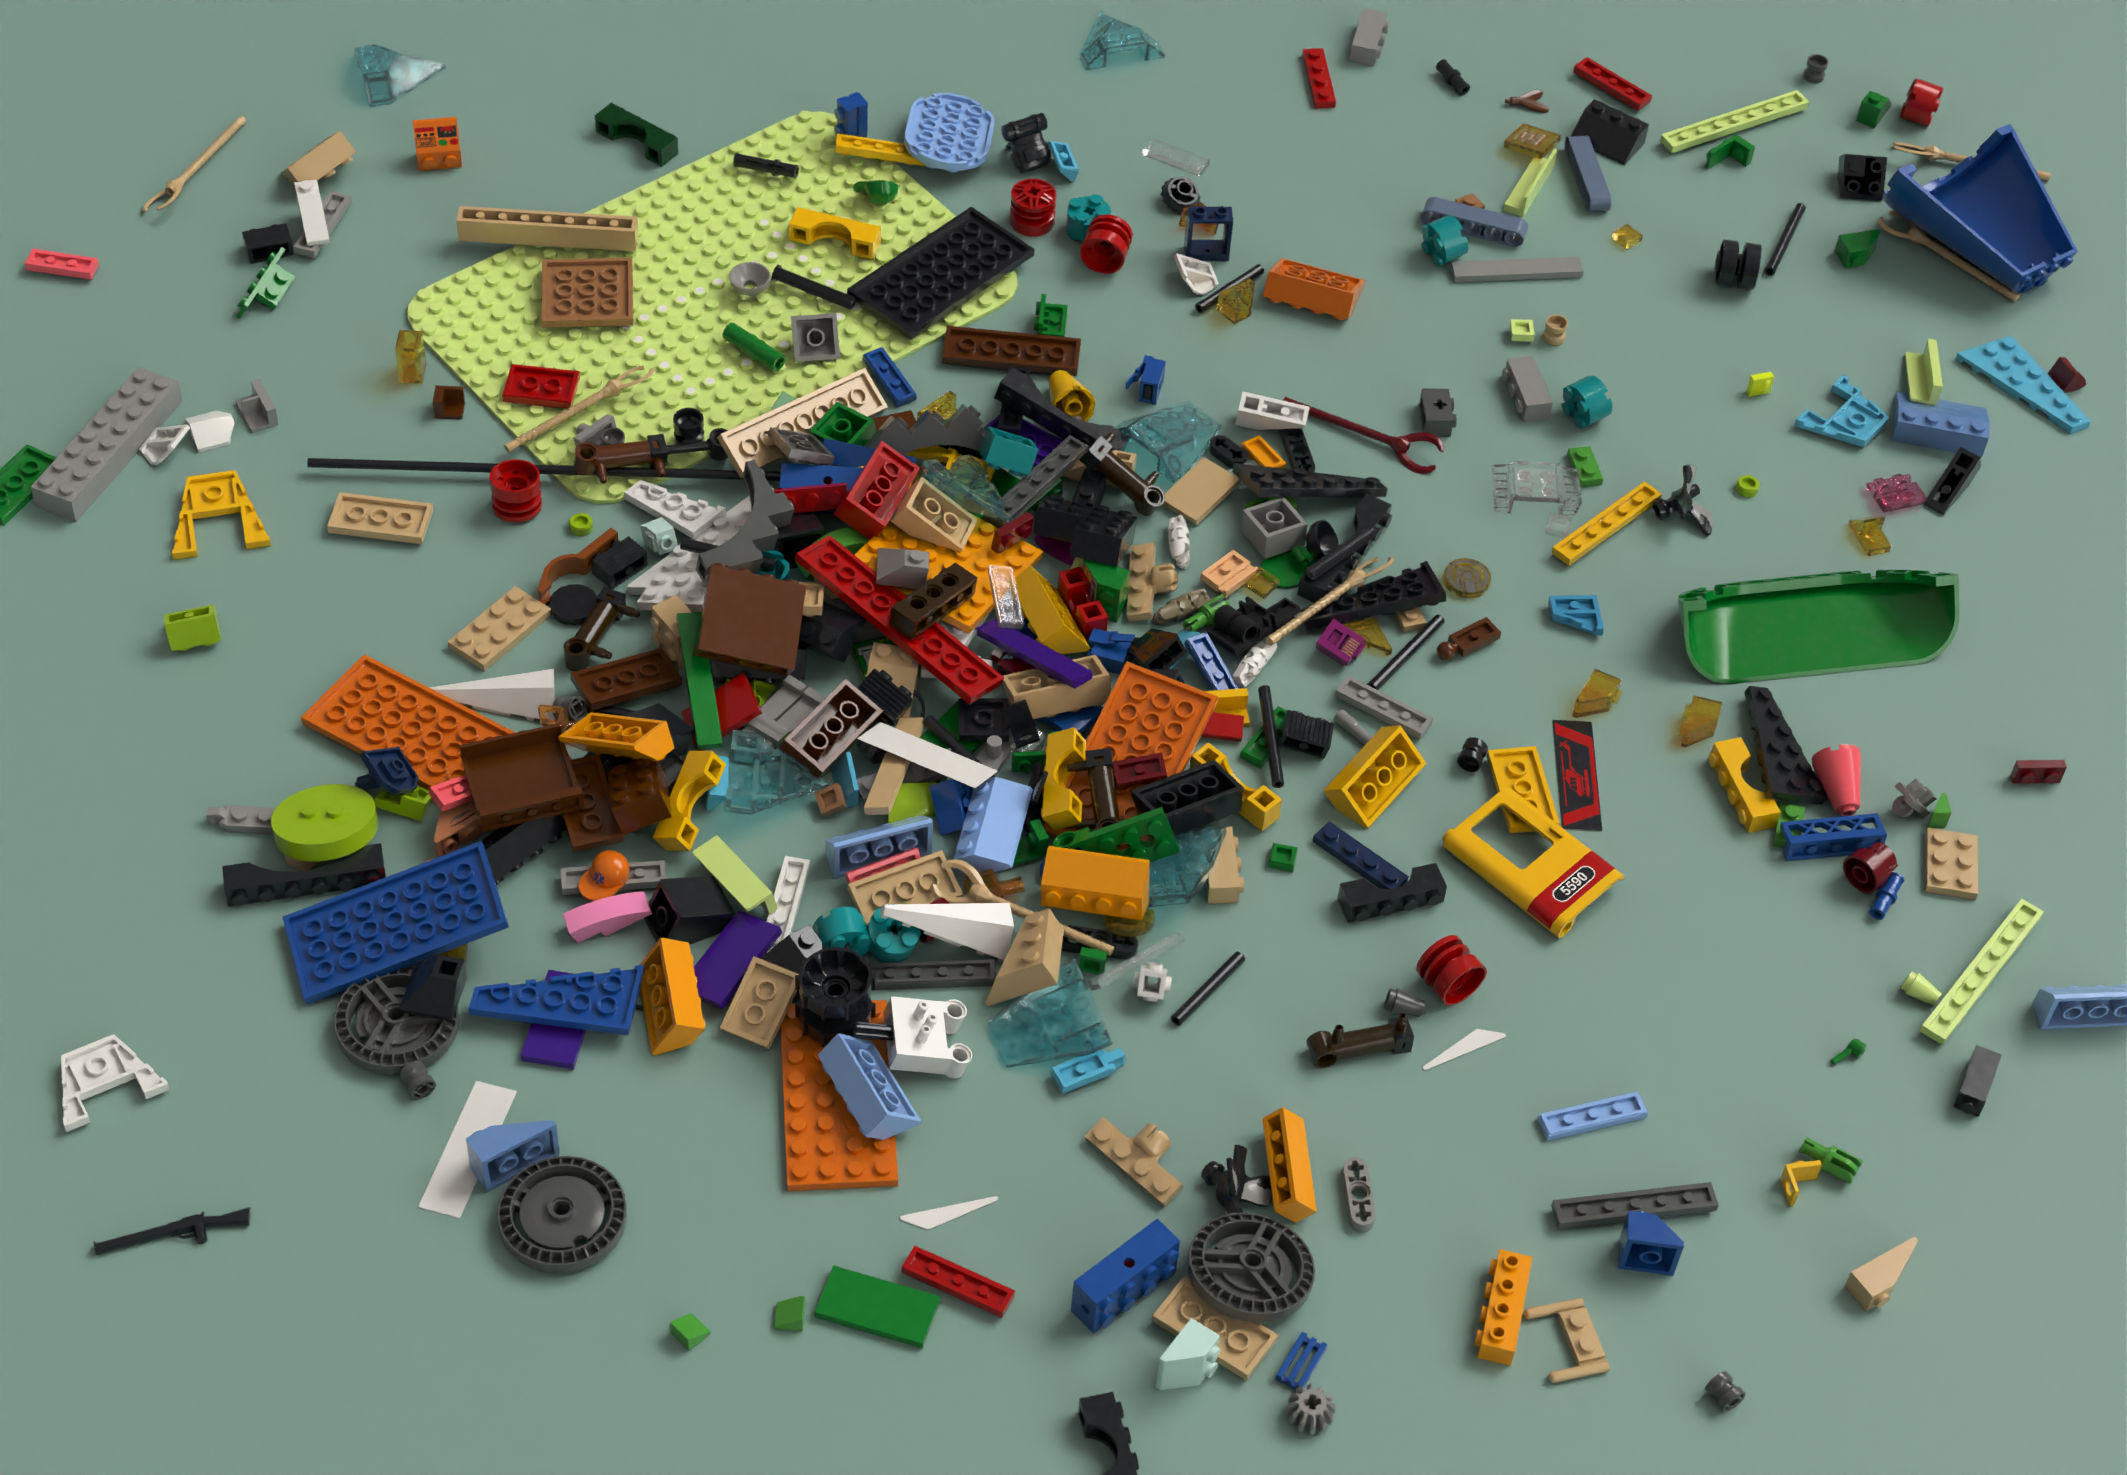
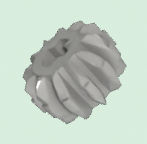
M1311 1383L1307 1386V1390L1299 1386L1296 1389V1394L1291 1393L1289 1396L1286 1413L1290 1416L1291 1425L1299 1424V1432L1306 1428L1309 1429L1312 1435L1315 1433V1428L1323 1433L1326 1430V1426L1332 1424L1336 1405L1332 1402L1333 1397L1331 1393L1323 1394V1386L1318 1388V1390L1313 1389Z

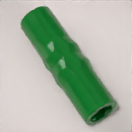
M733 322L725 327L722 334L723 339L740 349L744 354L749 355L752 359L757 360L774 372L779 371L783 367L786 360L785 355L769 346L764 340L759 339L756 335L749 333Z

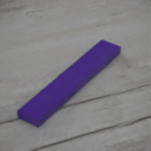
M995 618L976 628L977 636L1074 689L1093 678L1091 670Z

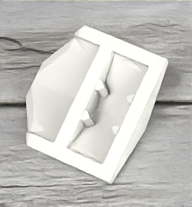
M1177 253L1174 255L1181 277L1193 293L1205 295L1219 285L1211 263Z
M213 411L186 418V423L190 427L189 431L198 453L230 445L235 425L231 413Z
M188 424L157 427L139 450L150 464L158 465L176 449L190 427Z

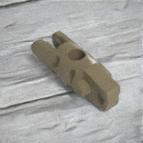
M1204 588L1185 593L1178 598L1168 601L1165 606L1154 613L1152 620L1157 625H1163L1172 620L1178 621L1185 616L1197 612L1200 606L1210 601V597Z

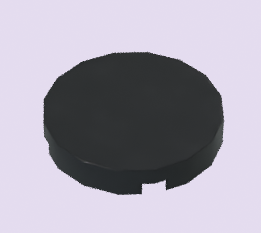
M569 584L560 587L550 598L552 616L562 624L567 625L568 622L573 623V625H581L596 606L597 595L589 587L580 584Z

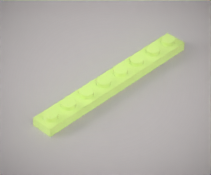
M1798 90L1661 134L1660 141L1671 153L1808 109L1809 101Z
M2021 898L1927 1018L1920 1032L1943 1045L2042 918L2044 911Z

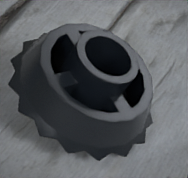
M1171 178L1165 181V184L1161 187L1162 192L1160 195L1163 197V202L1167 204V208L1172 209L1174 212L1184 214L1187 213L1188 206L1197 207L1200 205L1199 200L1201 197L1198 188L1188 178Z

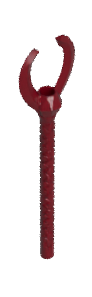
M1288 397L1283 399V401L1310 407L1308 415L1312 417L1314 416L1315 418L1389 445L1396 452L1402 464L1417 474L1431 473L1436 469V466L1430 465L1425 467L1413 462L1406 454L1409 450L1410 442L1427 441L1436 445L1440 452L1445 450L1440 438L1431 433L1417 432L1398 437L1388 436Z

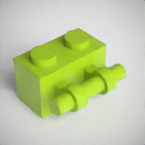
M214 604L164 615V626L171 651H187L194 646H210L221 641L218 614Z

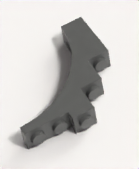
M962 404L945 424H943L945 419L939 413L934 411L932 414L929 410H926L909 430L907 429L909 425L902 418L898 417L896 420L891 415L864 447L876 449L879 443L883 441L901 455L934 445H957L979 451L986 430L983 427L978 429L983 424L979 418L981 413L972 405L968 408Z
M755 460L746 461L742 477L749 491L751 502L750 517L742 529L729 541L714 549L700 553L698 556L696 571L705 587L708 576L704 574L705 570L714 563H723L728 565V568L735 570L740 568L749 569L753 574H759L760 566L763 562L762 552L775 549L776 541L779 537L777 528L789 526L791 523L792 515L794 514L793 503L787 499L784 492L775 494L773 486L769 485L763 469L759 468Z

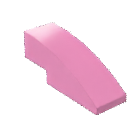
M644 891L599 899L565 912L563 916L569 934L577 943H580L600 932L606 937L651 915L652 912Z

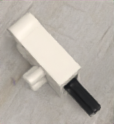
M890 997L883 1011L884 1024L853 1022L851 1034L854 1037L886 1040L889 1069L945 1074L955 1079L962 1077L972 1059L971 1050L964 1044L957 1043L947 1048L946 1034L956 1033L967 1014L966 1006L958 1000L942 1002Z

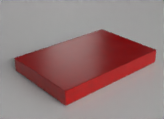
M511 364L502 395L503 402L568 409L573 405L580 380V371Z
M743 673L714 691L722 738L762 714L751 685ZM689 706L681 711L684 721L693 727ZM693 733L692 741L695 745V748L697 749L695 734Z

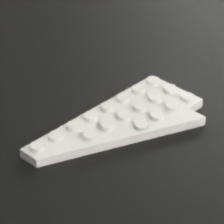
M750 496L726 512V516L717 518L713 522L714 525L697 538H691V540L717 546L729 541L742 529L750 517ZM678 545L671 554L628 584L629 595H641L637 601L639 610H652V606L677 595L691 612H702L706 587L696 571L699 554L681 550L680 545Z

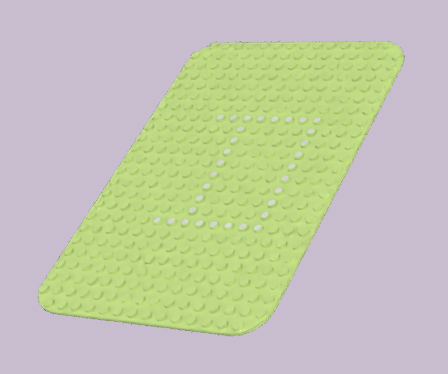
M801 111L797 115L788 117L585 212V214L637 217L638 243L636 252L517 244L419 290L408 305V322L414 333L516 438L550 420V418L562 413L566 408L503 402L502 395L511 364L580 371V380L572 406L602 390L609 380L616 379L632 368L644 366V370L635 371L622 378L620 381L623 385L645 376L650 368L654 369V373L638 384L624 388L619 396L605 397V399L582 410V412L570 417L554 428L552 427V429L540 434L538 437L522 444L542 465L574 466L576 445L573 437L577 435L576 429L581 423L590 426L606 414L614 416L616 427L625 433V443L646 441L648 435L664 434L666 445H675L674 414L682 408H695L703 414L704 440L707 441L711 431L714 429L723 428L730 430L769 412L782 391L798 399L863 368H866L868 374L872 375V372L862 360L863 354L883 347L895 363L944 338L947 326L965 327L1002 308L1013 299L1018 284L1016 272L1013 270L910 340L857 302L854 308L850 310L782 282H773L772 273L779 264L785 270L847 294L849 287L956 217L894 161L887 162L881 159H866L861 156L835 153L837 137L834 131V126L837 125L835 114ZM736 153L773 161L779 159L783 163L798 165L799 174L794 179L792 177L782 175L776 177L772 176V173L734 167V156ZM886 180L899 185V191L896 198L887 205H877L869 200L867 193L854 192V184L859 181ZM797 207L881 226V244L873 260L852 255L850 247L845 242L834 238L820 239L811 245L790 241L789 222ZM632 258L633 326L542 328L543 259ZM756 262L764 265L770 272L768 288L753 297L742 295L735 291L731 286L729 275L731 270L740 263ZM746 285L744 288L751 289L756 288V286ZM836 313L840 359L795 362L791 316ZM733 322L749 333L756 335L759 339L764 340L769 346L785 355L786 360L783 367L779 371L774 372L757 360L752 359L749 355L744 354L740 349L723 339L722 334L725 327ZM707 450L669 454L665 468L689 469L710 457L707 454ZM649 464L623 466V467L650 468ZM551 474L568 492L581 500L596 504L624 501V492L640 480L658 485L670 479L660 477L607 476V482L602 484L598 476Z

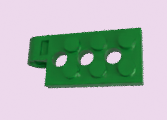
M1162 807L1090 832L1089 827L1075 832H1064L1053 841L1054 847L1089 852L1100 851L1110 855L1150 860V862L1180 852L1178 842ZM1147 834L1153 836V839L1147 842L1140 840L1142 836ZM1121 843H1127L1128 845H1130L1125 850H1119L1116 848L1117 845Z

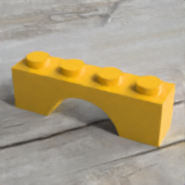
M797 207L789 222V240L811 245L820 239L834 238L845 242L850 247L852 255L873 260L881 244V226Z
M1075 727L1048 734L1047 746H1045L1046 766H1044V771H1047L1048 775L1042 789L1043 807L1041 808V816L1054 831L1081 824L1083 802L1071 789L1066 788L1068 777L1072 773L1067 771V764L1085 761L1086 740Z
M1742 738L1714 742L1709 754V763L1716 770L1721 786H1724L1730 804L1734 805L1740 823L1744 824L1748 833L1776 828L1781 811L1775 800L1765 799L1764 792L1750 787L1742 778L1741 774L1746 772L1751 757Z
M1209 742L1191 755L1190 768L1215 760L1244 787L1241 811L1238 813L1259 830L1264 831L1279 819L1282 799L1264 785L1254 789L1243 784L1231 770L1227 756Z
M689 751L669 797L672 817L660 821L652 837L666 851H691L699 829L691 821L692 808L704 792L718 786L726 766L713 751Z

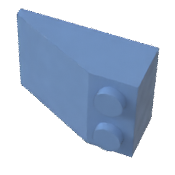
M554 1120L489 1126L474 1132L470 1137L466 1138L470 1169L486 1193L510 1181L527 1166L540 1160L560 1155L557 1125Z

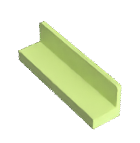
M1554 148L1548 159L1537 155L1534 156L1506 200L1504 211L1524 217L1554 168L1557 149Z
M1927 339L1923 354L1905 352L1904 355L1909 398L1912 402L1937 406L1943 388L1937 340Z
M717 835L693 850L692 853L696 859L747 912L759 904L769 914L778 910L773 893Z

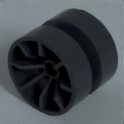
M1723 239L1715 261V284L1731 287L1735 275H1737L1738 288L1754 290L1761 262V244L1746 242L1742 253L1739 254L1738 241Z

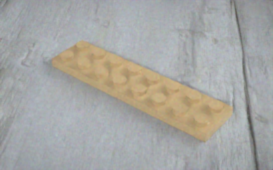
M863 368L721 433L717 438L740 478H742L746 461L755 460L759 468H763L786 457L781 452V449L774 445V442L769 438L770 427L810 434L809 430L837 401L869 418L886 410L888 406L866 368Z

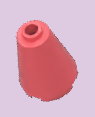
M1846 744L1838 745L1839 749L1831 751L1830 747L1824 748L1812 756V767L1835 813L1841 814V816H1852L1860 808L1862 757L1860 749L1854 745Z

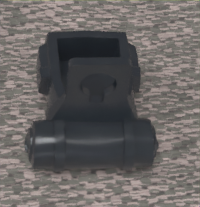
M1043 113L1032 114L1029 117L1008 122V124L1001 127L1002 136L1008 142L1005 147L1006 149L1011 148L1012 160L1021 174L1046 166L1052 160L1051 151L1047 142L1044 141L1041 132L1048 127L1047 119Z

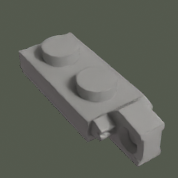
M227 805L223 808L209 807L207 819L209 825H220L221 828H226L227 832L273 834L271 817L276 808Z

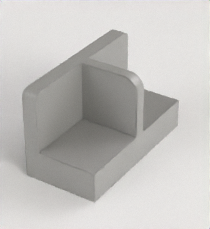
M261 380L251 381L253 395L236 400V405L250 431L255 433L279 424L276 408Z

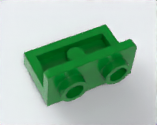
M1042 294L1041 302H1036L1035 315H1039V317L1034 319V330L1038 331L1039 335L1065 337L1068 305L1046 303V294Z

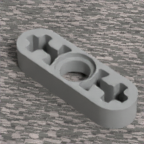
M1351 1157L1344 1162L1342 1170L1349 1223L1355 1231L1367 1232L1372 1229L1376 1217L1368 1166L1363 1159ZM1351 1168H1356V1171L1359 1172L1358 1180L1354 1181V1172ZM1361 1190L1366 1194V1197L1364 1199H1356L1352 1196L1351 1192ZM1361 1208H1363V1217L1367 1219L1366 1221H1361V1218L1358 1217Z

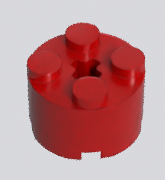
M1914 79L1907 93L1906 102L1903 103L1900 117L1929 127L1933 117L1931 114L1932 112L1936 113L1939 107L1940 100L1937 99L1940 98L1943 87L1921 79Z

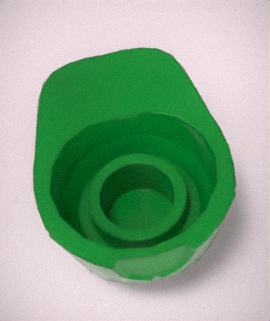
M886 180L859 181L854 184L853 190L854 192L867 193L869 200L873 204L887 205L896 198L899 185Z

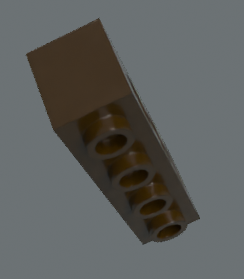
M957 563L942 569L933 579H928L923 586L916 591L913 590L905 599L896 602L892 606L889 625L910 640H913L974 596L978 577Z

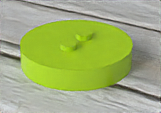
M326 784L301 790L282 801L276 807L271 817V826L277 848L283 854L302 861H327L352 854L373 839L379 826L375 802L371 795L358 787L344 784Z

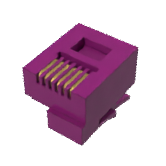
M1333 618L1317 641L1316 649L1342 666H1348L1352 659L1356 660L1366 644L1363 637Z

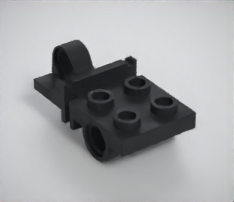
M1247 596L1245 598L1246 603L1242 600L1239 601L1240 608L1237 610L1230 605L1221 606L1214 615V624L1205 629V632H1207L1213 642L1237 656L1280 629L1287 622H1290V620L1295 618L1296 614L1301 612L1300 606L1287 598L1265 609Z

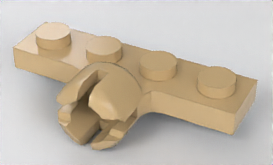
M1153 542L1130 546V577L1127 601V618L1129 622L1152 619L1154 595L1157 593L1174 592L1178 588V574L1173 570L1175 566L1170 563L1155 565L1156 548Z
M1102 1117L1085 1135L1086 1140L1162 1206L1166 1207L1183 1189V1185L1158 1164L1159 1158L1171 1147L1168 1136L1162 1130L1158 1131V1126L1148 1123L1135 1137L1129 1138L1106 1118Z

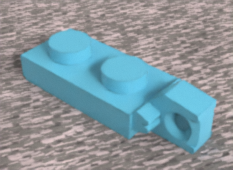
M1121 1047L1108 1053L1105 1050L1100 1051V1049H1096L1052 1067L1051 1075L1062 1094L1116 1072V1068L1125 1064L1126 1056Z

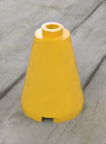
M1064 370L1056 371L1049 377L1050 403L1072 417L1081 416L1082 421L1087 422L1093 416L1096 404L1091 391Z

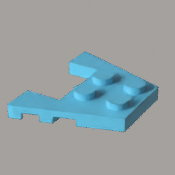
M1843 374L1832 385L1831 391L1846 399L1847 402L1828 420L1806 409L1796 419L1794 426L1864 447L1887 425L1889 417L1872 400L1867 401L1861 395L1862 391L1857 386L1853 387L1849 383V378Z

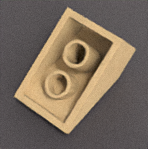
M921 477L906 491L891 522L910 536L961 552L978 519Z
M874 642L866 677L874 668L879 672L881 670L886 671L893 678L892 683L897 687L903 685L912 693L911 698L914 702L915 695L913 693L917 689L921 664L899 646ZM913 704L901 718H910Z

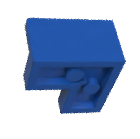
M954 779L930 785L929 789L940 833L944 835L962 830L973 787Z

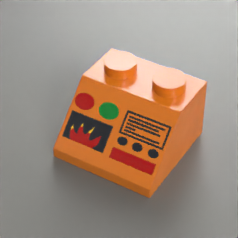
M456 117L412 120L418 171L462 167Z

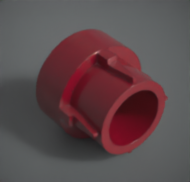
M1879 842L1872 844L1868 848L1857 849L1843 862L1844 874L1848 881L1860 892L1866 894L1873 893L1884 885L1888 877L1892 875V871L1898 866L1892 850L1884 843Z

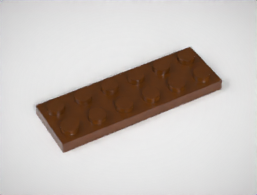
M947 326L942 363L1008 369V366L1031 368V372L1049 374L1064 370L1071 376H1077L1081 339Z

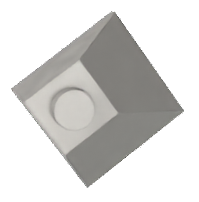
M836 313L791 316L795 362L840 359Z
M878 548L876 584L919 589L924 585L929 570V552Z

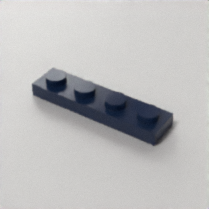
M1330 821L1313 836L1312 842L1378 888L1397 889L1408 882V875Z

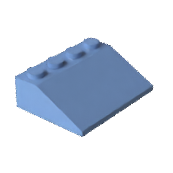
M1896 391L1891 441L1955 453L1962 447L1979 457L1983 456L1989 439L1990 428L1986 408L1940 399L1937 406L1910 401L1909 394Z

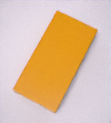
M1260 435L1241 443L1240 447L1247 452V457L1256 466L1286 469V462Z

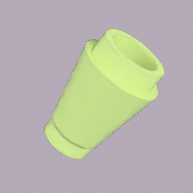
M1911 971L1900 987L1905 991L1904 994L1932 1006L1935 1005L1942 994L1919 972L1916 974Z

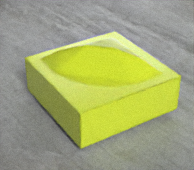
M1772 372L1750 376L1746 390L1749 397L1770 393L1774 380Z

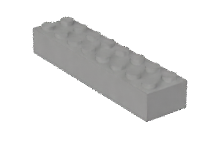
M138 367L33 483L31 491L35 506L77 522L138 453L139 448L154 429L160 427L181 404L182 397L179 382Z

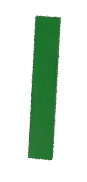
M702 612L677 613L676 620L693 728L695 729L697 749L722 748L723 741L710 661L707 658L692 655L693 646L698 642Z

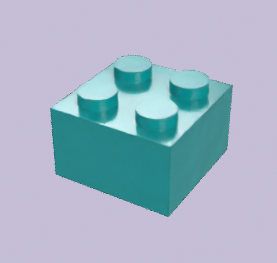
M990 426L987 427L979 450L983 461L987 462L986 465L997 470L1003 467L1009 469L1008 472L1019 477H1022V474L1030 475L1038 452V448L1032 440Z

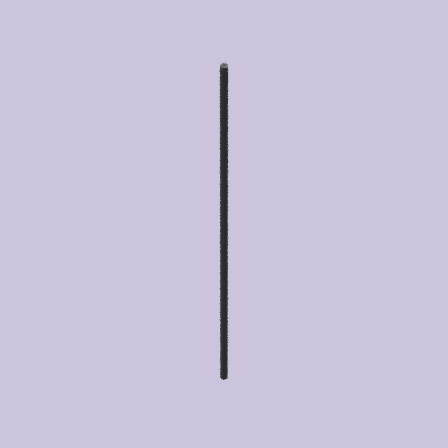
M308 458L307 466L310 468L490 473L494 466L499 464ZM534 464L540 474L582 475L576 472L574 466ZM605 468L607 476L659 477L655 468ZM665 468V476L660 477L743 480L736 470ZM595 471L590 476H597V472ZM764 471L767 481H780V471Z

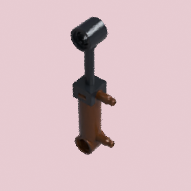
M717 428L711 431L707 441L666 445L664 434L648 435L646 441L600 446L583 442L577 445L575 449L574 469L582 475H590L596 471L602 484L607 482L605 468L649 464L650 468L656 469L659 477H664L669 454L707 450L709 457L714 460L722 461L728 458L717 438L721 433L728 430Z

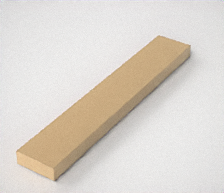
M923 717L900 718L896 729L920 738L924 728ZM886 751L864 805L865 815H887L891 813L910 764L909 760Z

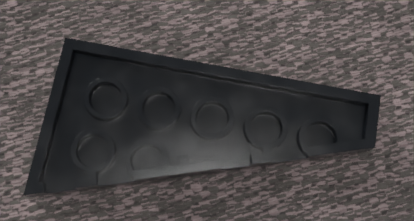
M1233 463L1232 472L1258 497H1364L1367 493L1374 497H1386L1388 489L1379 479L1374 477L1359 478L1307 472L1304 469L1290 470Z
M1425 561L1420 563V568L1411 571L1410 568L1402 570V575L1386 576L1358 587L1357 592L1349 596L1345 592L1338 597V600L1322 608L1321 611L1303 623L1306 629H1320L1323 626L1329 625L1333 618L1344 624L1347 621L1357 619L1365 620L1371 616L1389 615L1392 612L1409 611L1426 605L1434 606L1446 601V592L1429 563Z
M1749 686L1744 694L1748 712L1753 717L1750 724L1751 729L1756 732V736L1753 739L1758 764L1763 768L1764 772L1761 779L1762 783L1766 784L1767 790L1764 792L1765 799L1823 804L1827 796L1822 789V785L1804 756L1802 748L1797 743L1791 728L1782 715V711L1778 708L1772 697V693L1765 687Z

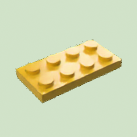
M1536 746L1488 750L1486 757L1497 793L1509 786L1559 825L1560 822ZM1501 806L1509 834L1535 831L1506 807Z

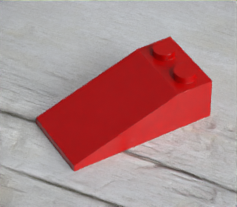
M881 441L833 515L870 540L873 536L877 537L888 524L920 467Z

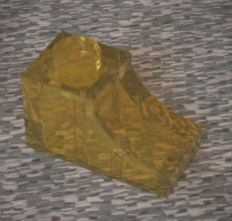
M1248 278L1219 293L1217 310L1234 325L1251 316L1255 282Z

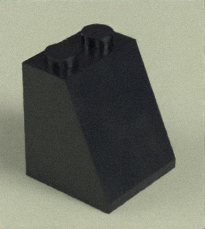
M813 511L794 513L789 526L777 528L779 537L774 550L784 555V559L789 563L790 569L798 568L795 561L796 553L809 547L816 540L824 536L825 529Z
M660 703L624 715L627 717L667 721L674 749L666 754L664 759L659 761L662 769H665L689 749L695 729ZM607 754L606 757L615 766L619 764L624 765L636 760L632 757H615Z
M714 876L660 879L649 901L652 914L645 917L644 920L656 942L660 938L688 942L691 945L720 934L732 920L735 912Z

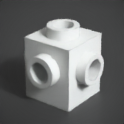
M1148 962L1147 966L1142 965L1140 972H1135L1133 987L1138 988L1137 996H1141L1143 1000L1158 1002V999L1163 1000L1164 993H1170L1172 977L1167 976L1168 969H1164L1162 964ZM1156 977L1158 982L1150 984L1148 978Z

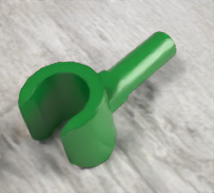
M1852 1039L1843 1052L1830 1060L1831 1063L1835 1065L1850 1054L1860 1058L1865 1052L1866 1044L1858 1039Z

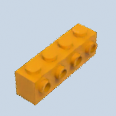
M1282 1107L1262 1118L1274 1211L1297 1223L1316 1213L1317 1210L1304 1119Z
M1499 1249L1497 1260L1491 1259L1488 1275L1493 1276L1492 1283H1486L1483 1297L1484 1299H1489L1488 1305H1482L1479 1322L1484 1323L1483 1330H1477L1474 1346L1479 1347L1477 1358L1511 1366L1515 1354L1533 1257Z

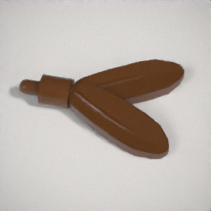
M1533 90L1520 97L1505 99V103L1510 105L1520 104L1536 112H1549V108L1545 104L1537 101L1543 95L1541 90Z

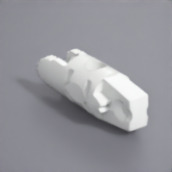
M1178 515L1169 519V551L1171 557L1176 560V565L1179 568L1185 569L1190 563L1189 530L1184 517Z
M1262 641L1254 644L1239 663L1232 676L1238 688L1246 687L1258 676L1275 653L1278 646L1277 643L1272 646Z

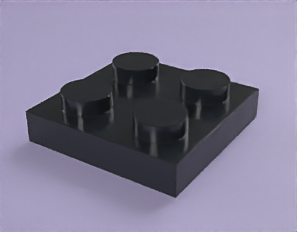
M958 698L959 742H987L988 737L992 735L999 736L1002 742H1009V725L1002 709L1008 706V698H979L970 705L962 698Z

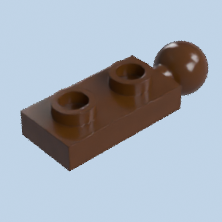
M1485 617L1449 635L1448 642L1445 641L1438 645L1437 655L1444 661L1451 660L1455 656L1456 651L1464 657L1500 639L1501 631Z

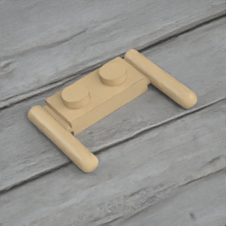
M1582 1298L1525 1309L1524 1316L1527 1320L1558 1314L1559 1323L1577 1365L1576 1367L1550 1372L1548 1375L1550 1382L1556 1383L1610 1371L1609 1363L1605 1359V1353L1587 1308L1584 1307Z

